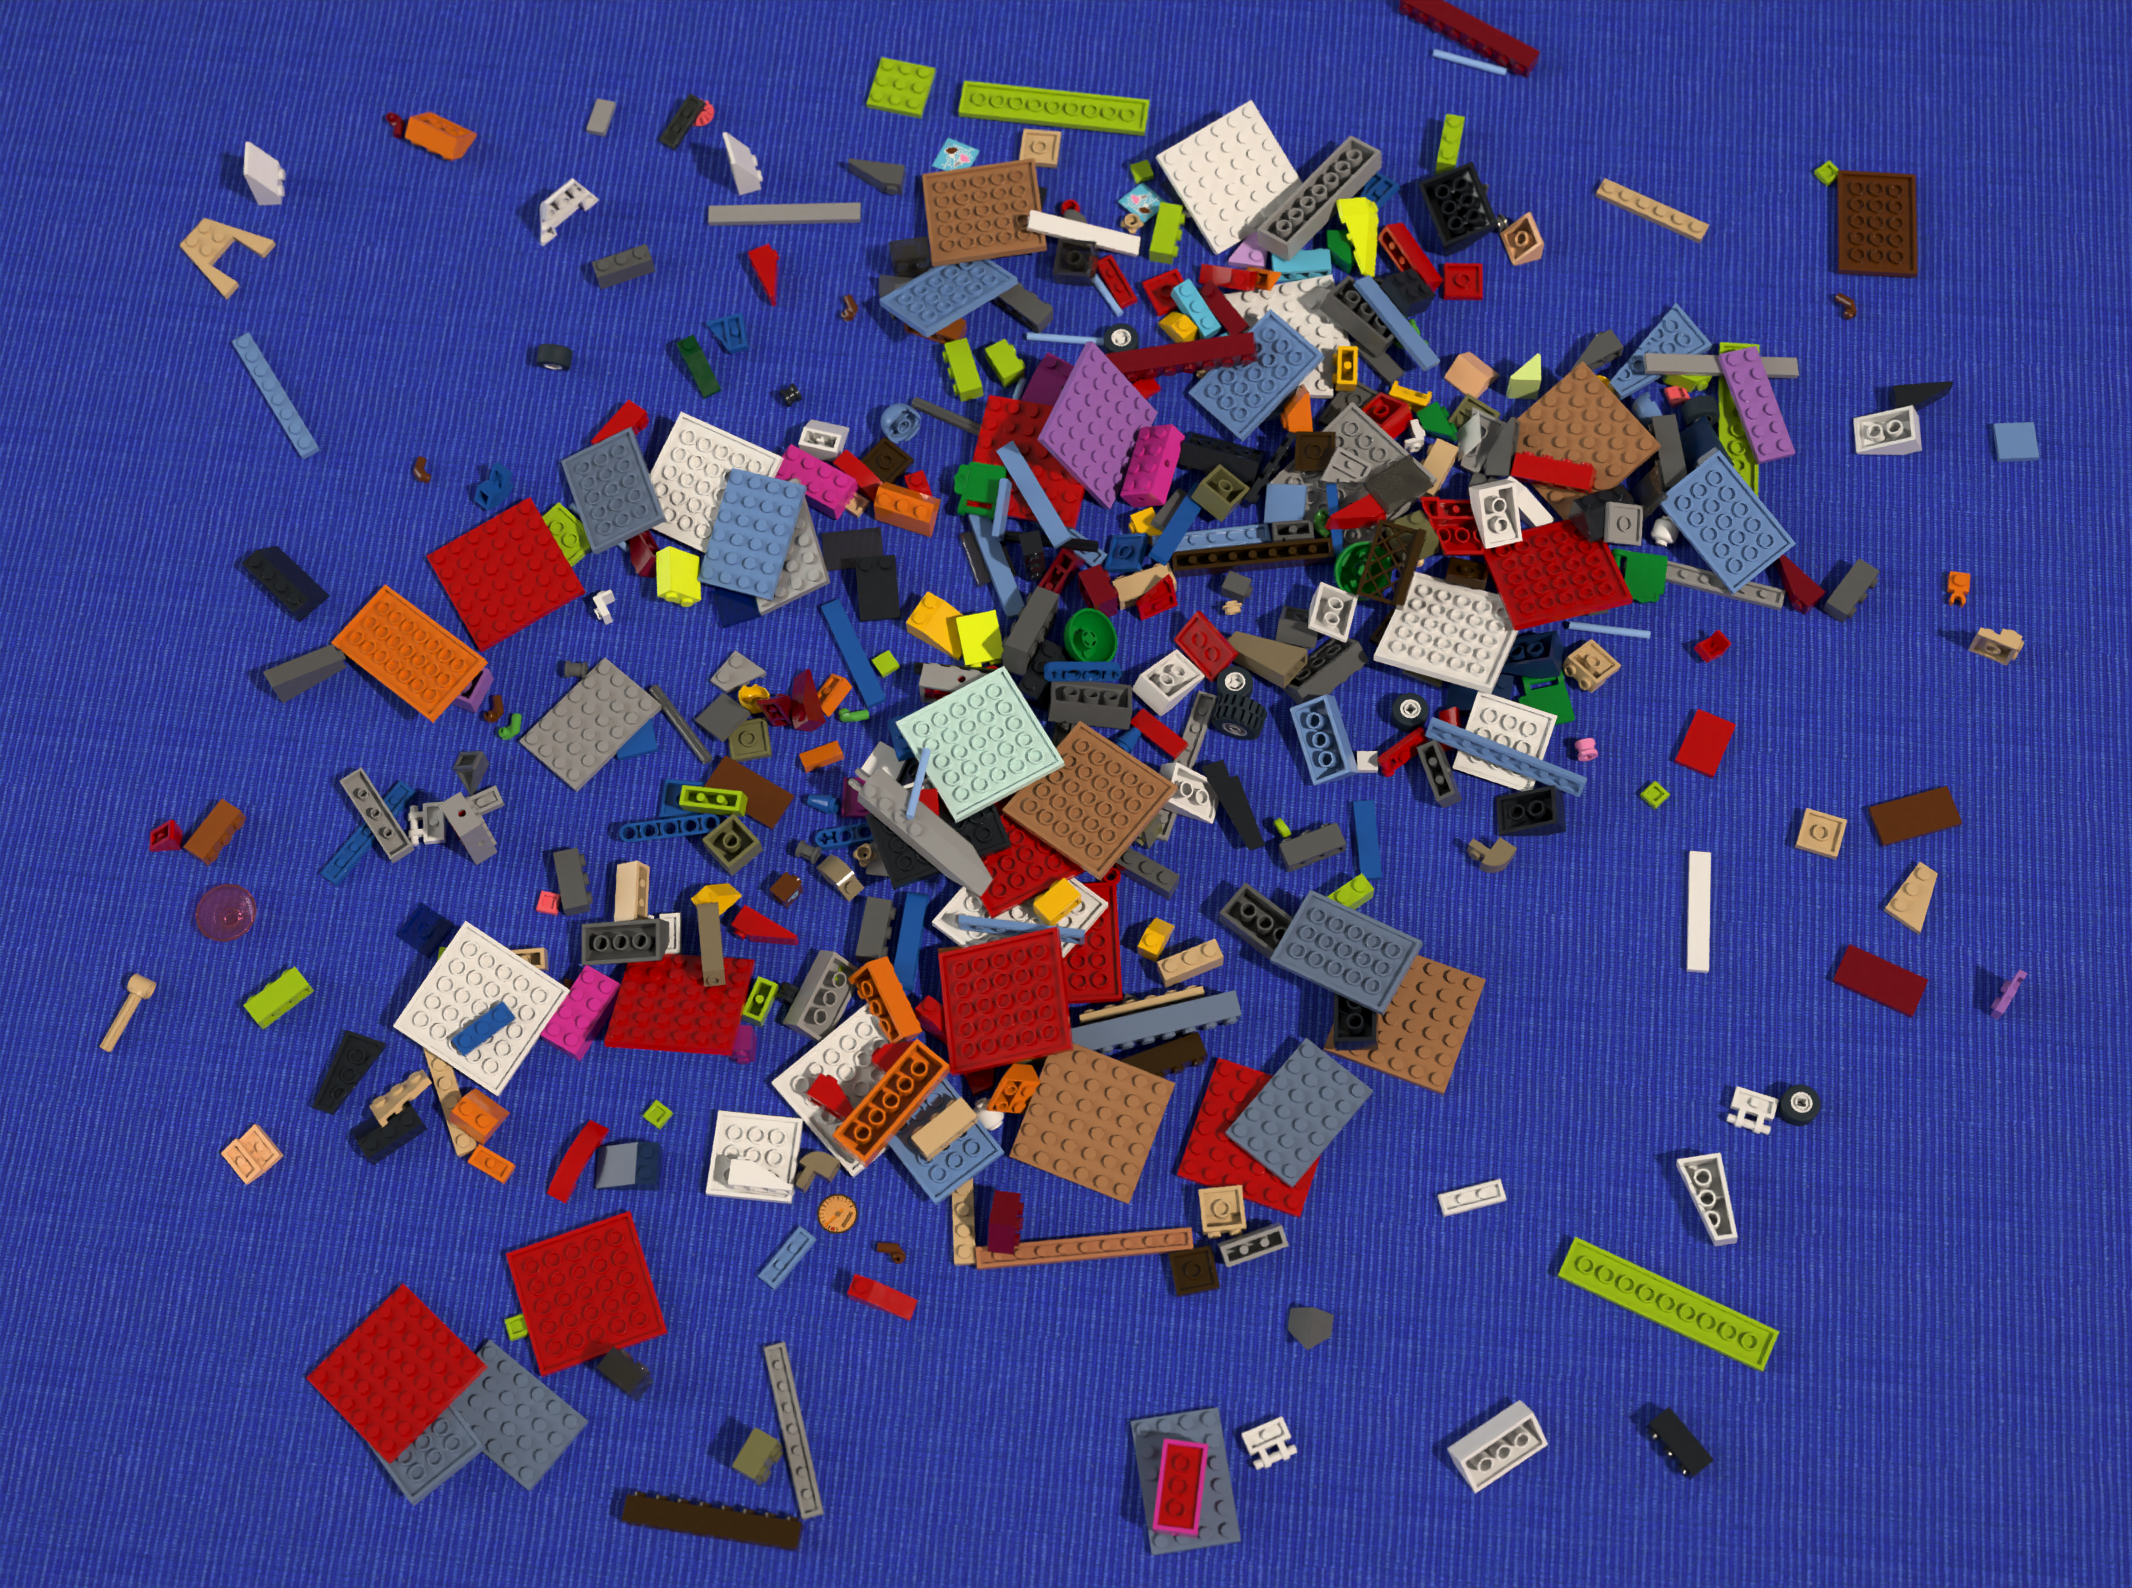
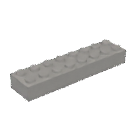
M362 767L340 780V783L392 863L415 850Z

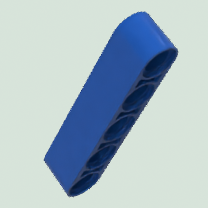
M703 814L630 823L621 827L619 835L625 842L637 843L709 834L715 828L709 829L707 821L710 818H715L717 822L716 828L722 823V820L714 814ZM693 820L696 823V828L694 831L689 832L686 826L689 821ZM669 823L675 824L676 830L673 834H668L666 831ZM653 825L655 827V834L649 837L646 834V829L648 826ZM629 828H633L635 831L632 839L626 837V831Z
M908 892L906 896L894 964L895 974L902 984L904 991L912 992L914 989L928 910V894Z

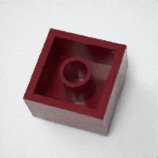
M1098 564L1078 573L1079 591L1088 608L1099 610L1109 618L1117 614V606H1119L1117 597H1119L1116 587L1111 586L1109 582L1111 579L1106 569L1103 570L1101 564Z
M995 1190L989 1219L988 1252L1014 1255L1015 1246L1020 1245L1021 1233L1018 1232L1023 1229L1024 1217H1020V1215L1023 1216L1024 1212L1021 1193Z

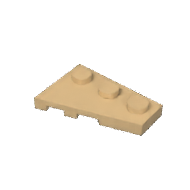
M1919 862L1883 911L1919 935L1938 873L1922 862Z
M423 1069L419 1072H414L406 1081L392 1087L390 1092L384 1096L377 1097L369 1107L380 1125L384 1127L388 1123L386 1119L392 1113L397 1115L403 1110L401 1108L403 1103L407 1100H414L432 1082Z

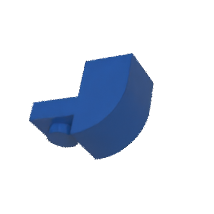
M499 462L493 464L489 480L478 485L474 500L488 511L499 506L513 489L514 485L510 483L513 473Z

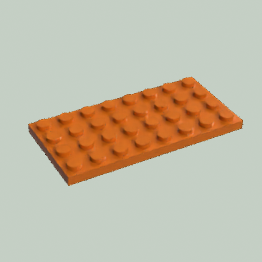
M386 584L331 642L334 647L341 649L343 654L432 723L488 663L485 658Z

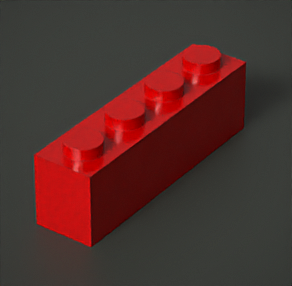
M1404 223L1386 225L1377 238L1400 272L1412 268L1431 290L1435 292L1443 279Z
M1528 451L1516 452L1511 471V477L1515 480L1591 495L1597 473L1592 464L1587 462L1575 464L1572 460L1561 458V461L1554 460V457L1549 455L1538 457Z

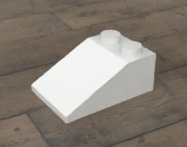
M727 132L722 133L739 195L760 190V182L763 179L760 170L756 171L755 166H758L756 156L751 155L750 149Z
M245 142L244 176L258 205L281 204L282 197L285 195L284 186L282 185L283 180H285L284 169H281L277 160L251 142Z
M1913 405L1854 418L1857 454L1904 455L1922 451L1919 416Z
M1503 479L1469 487L1471 508L1484 549L1522 541L1516 483Z
M1321 582L1310 604L1308 628L1346 643L1358 596Z
M1176 649L1140 674L1132 691L1159 716H1162L1205 678V675Z
M1177 762L1162 764L1159 774L1178 787V790L1164 805L1163 809L1213 824L1219 798L1207 777Z

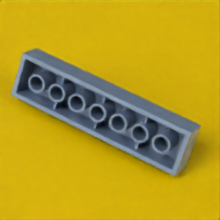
M1236 990L1072 1028V1041L1101 1054L1112 1053L1113 1048L1120 1047L1121 1050L1133 1048L1134 1043L1141 1042V1045L1154 1043L1155 1038L1161 1037L1162 1041L1175 1038V1033L1182 1032V1035L1185 1036L1195 1033L1198 1028H1203V1031L1214 1029L1219 1023H1223L1224 1026L1232 1025L1238 1021L1237 1019L1242 1014Z

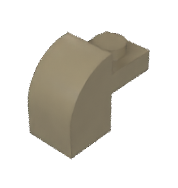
M1499 837L1491 850L1474 838L1467 848L1471 858L1476 861H1482L1479 869L1487 873H1496L1505 869L1517 851L1516 847Z
M829 855L816 867L829 884L834 885L846 901L850 902L864 889L854 876L855 873L837 856Z
M820 1151L805 1155L799 1161L804 1171L801 1170L796 1176V1188L805 1194L815 1176L831 1184L841 1167L840 1160Z

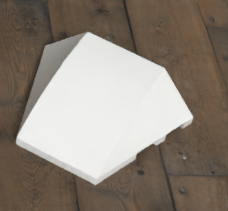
M573 178L566 182L540 205V245L543 247L557 235L555 228L581 207L586 212L599 199Z

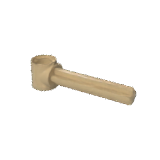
M137 973L131 977L127 985L130 995L101 1043V1049L107 1052L113 1050L141 999H148L153 994L156 982Z

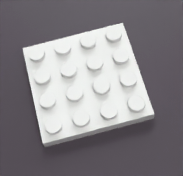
M1288 323L1324 354L1325 359L1287 397H1291L1296 389L1304 384L1309 391L1310 398L1333 399L1332 356L1334 353V324Z
M1478 690L1465 730L1543 760L1557 715ZM1458 750L1453 769L1520 791L1532 790L1536 781L1461 750Z
M718 1111L706 1195L792 1204V1195L730 1189L728 1178L731 1159L748 1157L750 1161H754L790 1184L794 1189L803 1119Z

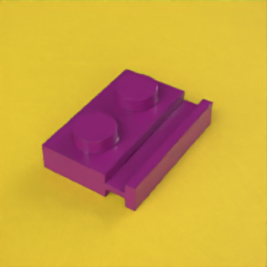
M844 777L842 818L866 819L865 815L871 812L857 801L859 791L848 784L850 778ZM853 777V779L857 780L863 786L866 783V781L861 779L860 777Z

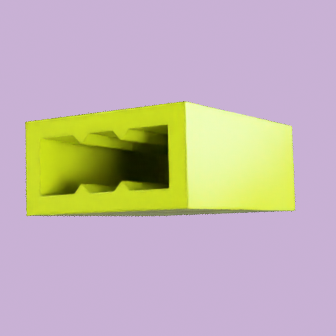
M671 546L656 553L657 596L666 599V601L681 604L683 607H691L693 604L701 601V585L697 581L700 573V557Z
M996 610L956 618L965 666L981 668L983 663L989 662L990 665L1001 664V655L1004 649L1002 647Z

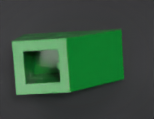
M1327 230L1326 249H1330L1331 261L1345 273L1350 274L1351 266H1355V256L1351 254V249H1354V246L1346 235L1349 233V230Z
M1436 401L1416 413L1425 431L1430 436L1454 442L1458 440L1455 434L1458 430L1453 421L1449 423L1447 417L1450 415L1445 406L1441 407Z

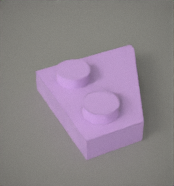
M1257 232L1247 236L1229 258L1228 266L1242 268L1250 266L1265 269L1268 250L1258 245Z

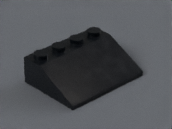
M1473 162L1418 183L1422 198L1446 257L1465 250L1499 227Z

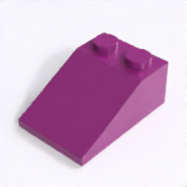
M1047 352L1038 365L1021 400L1055 406L1062 392L1061 386L1066 384L1074 366Z
M739 1026L732 1056H724L736 1061L738 1064L755 1062L757 1036L753 1026Z

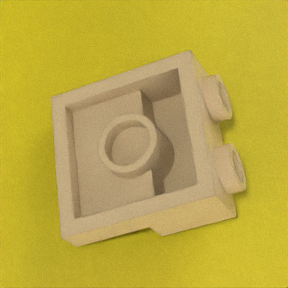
M1980 627L1968 650L2007 666L2010 660H2015L2018 652L2021 651L2024 641L2021 640L2023 636L2010 629L2006 630L2003 628L2000 634H1997L1991 629Z
M1590 639L1567 656L1562 667L1567 676H1573L1579 682L1581 689L1592 693L1602 686L1607 678L1617 672L1621 665L1593 639Z
M1242 1185L1199 1189L1203 1235H1208L1209 1239L1220 1238L1222 1233H1229L1232 1237L1243 1235L1242 1231H1246L1247 1227Z

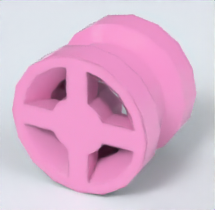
M1593 738L1582 739L1574 744L1575 749L1579 752L1577 755L1579 761H1589L1598 757V751L1594 748L1596 743Z

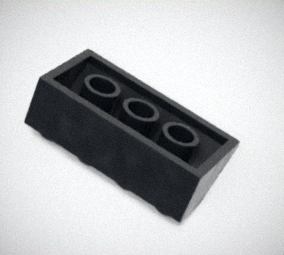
M1191 431L1182 443L1178 464L1183 465L1184 468L1189 470L1194 468L1202 470V473L1207 475L1220 464L1245 485H1254L1266 451Z
M278 546L256 550L242 562L248 574L299 622L330 597Z

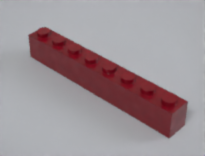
M1444 0L1399 1L1398 10L1402 14L1416 19L1419 23L1425 24L1434 31L1448 36L1451 40L1465 45L1468 49L1474 50L1483 57L1497 62L1500 66L1512 70L1517 75L1527 78L1538 63L1540 51Z
M1253 332L1105 354L1129 382L1143 378L1154 379L1157 376L1189 374L1197 370L1209 371L1217 367L1229 368L1237 364L1249 365L1253 362H1258L1257 345Z

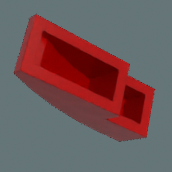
M845 449L833 461L834 468L856 479L858 492L874 504L878 487L883 482L857 457Z

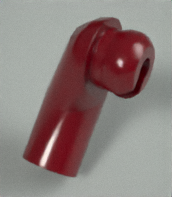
M387 113L386 120L394 127L393 137L397 139L402 138L405 125L404 120L396 113Z

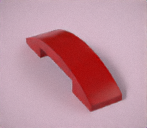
M592 1120L586 1124L557 1169L547 1192L549 1196L565 1204L567 1203L577 1186L575 1183L589 1159L608 1134V1128Z

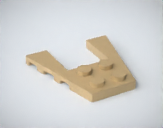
M204 218L180 244V247L227 300L239 285L235 280L212 265L234 241L239 242L263 259L276 244L271 239Z

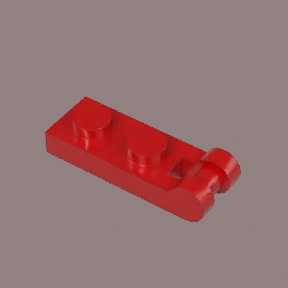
M1418 727L1378 757L1377 761L1382 767L1381 771L1384 777L1393 776L1397 768L1418 754L1417 747L1429 742L1422 728Z

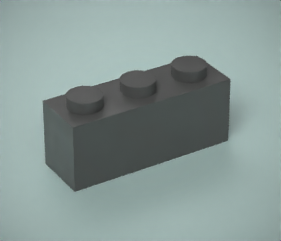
M647 244L592 262L601 289L655 272Z
M1019 282L994 298L998 306L1035 333H1041L1054 319L1051 305L1047 302L1043 303L1035 293L1028 292Z
M1859 558L1827 600L1823 611L1841 623H1844L1847 617L1851 619L1857 611L1856 605L1858 603L1862 605L1868 594L1866 592L1868 589L1873 590L1879 581L1877 576L1880 571Z
M1432 740L1417 747L1436 801L1443 808L1462 801L1442 745L1438 741Z
M1337 822L1333 824L1326 823L1318 830L1313 832L1311 830L1305 831L1299 837L1294 839L1292 837L1287 838L1279 844V854L1288 873L1346 851V842Z
M577 847L554 852L553 856L561 900L566 916L591 911L590 904L593 903L591 891L588 892L587 885L590 884L588 873H584L583 866H586L584 853L580 854Z
M1130 847L1115 863V868L1122 875L1167 900H1170L1180 884V875Z
M867 897L855 954L857 962L867 963L888 955L886 942L887 939H891L892 927H890V923L896 916V908H894L892 900Z

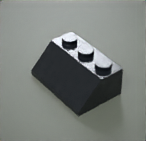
M1623 485L1573 500L1568 518L1590 543L1604 539L1606 502L1635 505L1634 498Z
M1045 639L1018 685V689L1028 704L1048 713L1051 681L1046 680L1044 677V665L1049 662L1076 661L1069 656L1063 647ZM1071 670L1068 673H1074L1077 670Z
M407 1100L403 1103L401 1107L403 1110L397 1115L392 1113L386 1119L388 1123L384 1127L380 1125L374 1115L351 1130L356 1142L373 1165L428 1130L410 1101Z

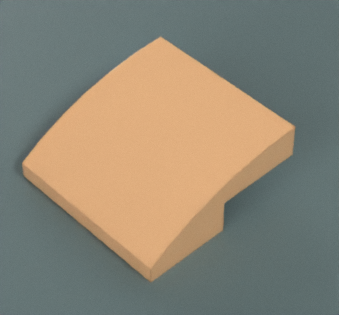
M256 1124L240 1139H235L221 1153L245 1184H250L284 1156L263 1129Z

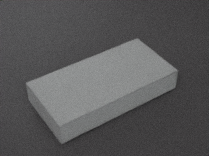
M597 98L586 129L587 133L606 136L616 107L615 102Z

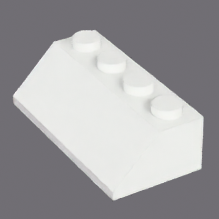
M1519 1400L1447 1449L1471 1489L1477 1493L1548 1445L1534 1413Z

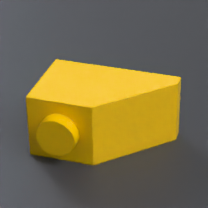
M1172 311L1158 322V325L1176 343L1198 339V327L1185 314Z
M1152 507L1130 515V523L1128 524L1131 534L1147 533L1149 535L1148 544L1153 545V536L1162 534V531L1150 525L1156 516Z
M729 883L706 885L691 898V901L696 908L697 904L718 902L720 916L742 895Z
M1155 918L1147 927L1138 944V955L1157 963L1175 926Z

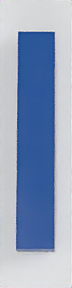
M1195 482L1148 555L1166 566L1202 508L1191 498L1198 487V484Z
M836 599L822 605L821 610L867 708L869 709L886 702V697L840 600Z
M399 780L383 801L396 819L417 793ZM366 821L363 822L320 872L321 876L336 887L377 841Z

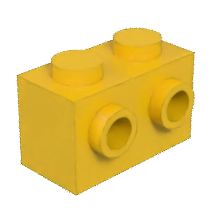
M1338 346L1336 353H1333L1332 365H1336V372H1332V384H1335V391H1355L1357 346Z
M1065 878L1060 881L1057 880L1050 886L1048 892L1044 895L1040 894L1034 900V913L1046 925L1055 926L1082 902L1081 894Z

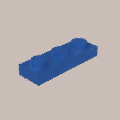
M502 1001L451 1040L465 1057L517 1018L506 1003Z

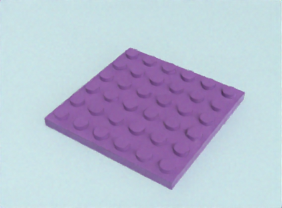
M1087 341L1037 440L1084 486L1088 493L1104 509H1111L1126 478L1140 428L1151 426L1158 412L1093 341Z

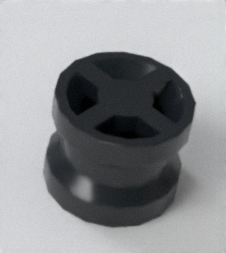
M791 383L787 389L779 390V394L787 407H791L795 401L799 402L802 400V396L794 383Z
M782 982L780 985L781 990L776 994L775 999L787 1006H792L800 989L790 983Z

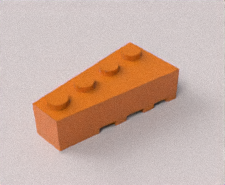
M887 956L867 962L848 978L851 985L855 984L859 989L857 992L861 999L865 998L870 1005L868 1010L872 1016H877L880 1020L878 1025L891 1043L912 1040L923 1032L903 991L902 984L899 982L893 965Z

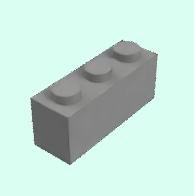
M1279 1222L1218 1243L1227 1268L1289 1246L1283 1227Z

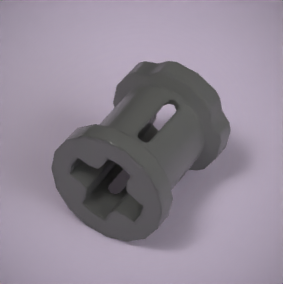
M571 660L566 661L565 678H570V676L586 678L588 662L572 663Z
M801 840L796 849L795 856L798 858L803 857L810 860L812 864H816L822 848L811 846L806 841Z

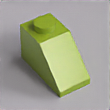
M1665 374L1662 380L1664 383L1678 386L1680 389L1685 388L1687 392H1693L1696 390L1702 391L1707 388L1712 376Z

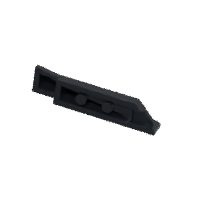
M1224 760L1202 766L1205 776L1247 848L1252 851L1264 847V841L1239 776H1229Z

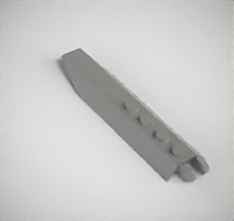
M860 768L855 770L857 776L865 780L866 783L863 786L857 780L850 778L848 784L859 791L857 801L946 877L979 896L983 895L993 881V878L970 842L920 800H918L914 819H906L911 793L882 768H879L871 776Z

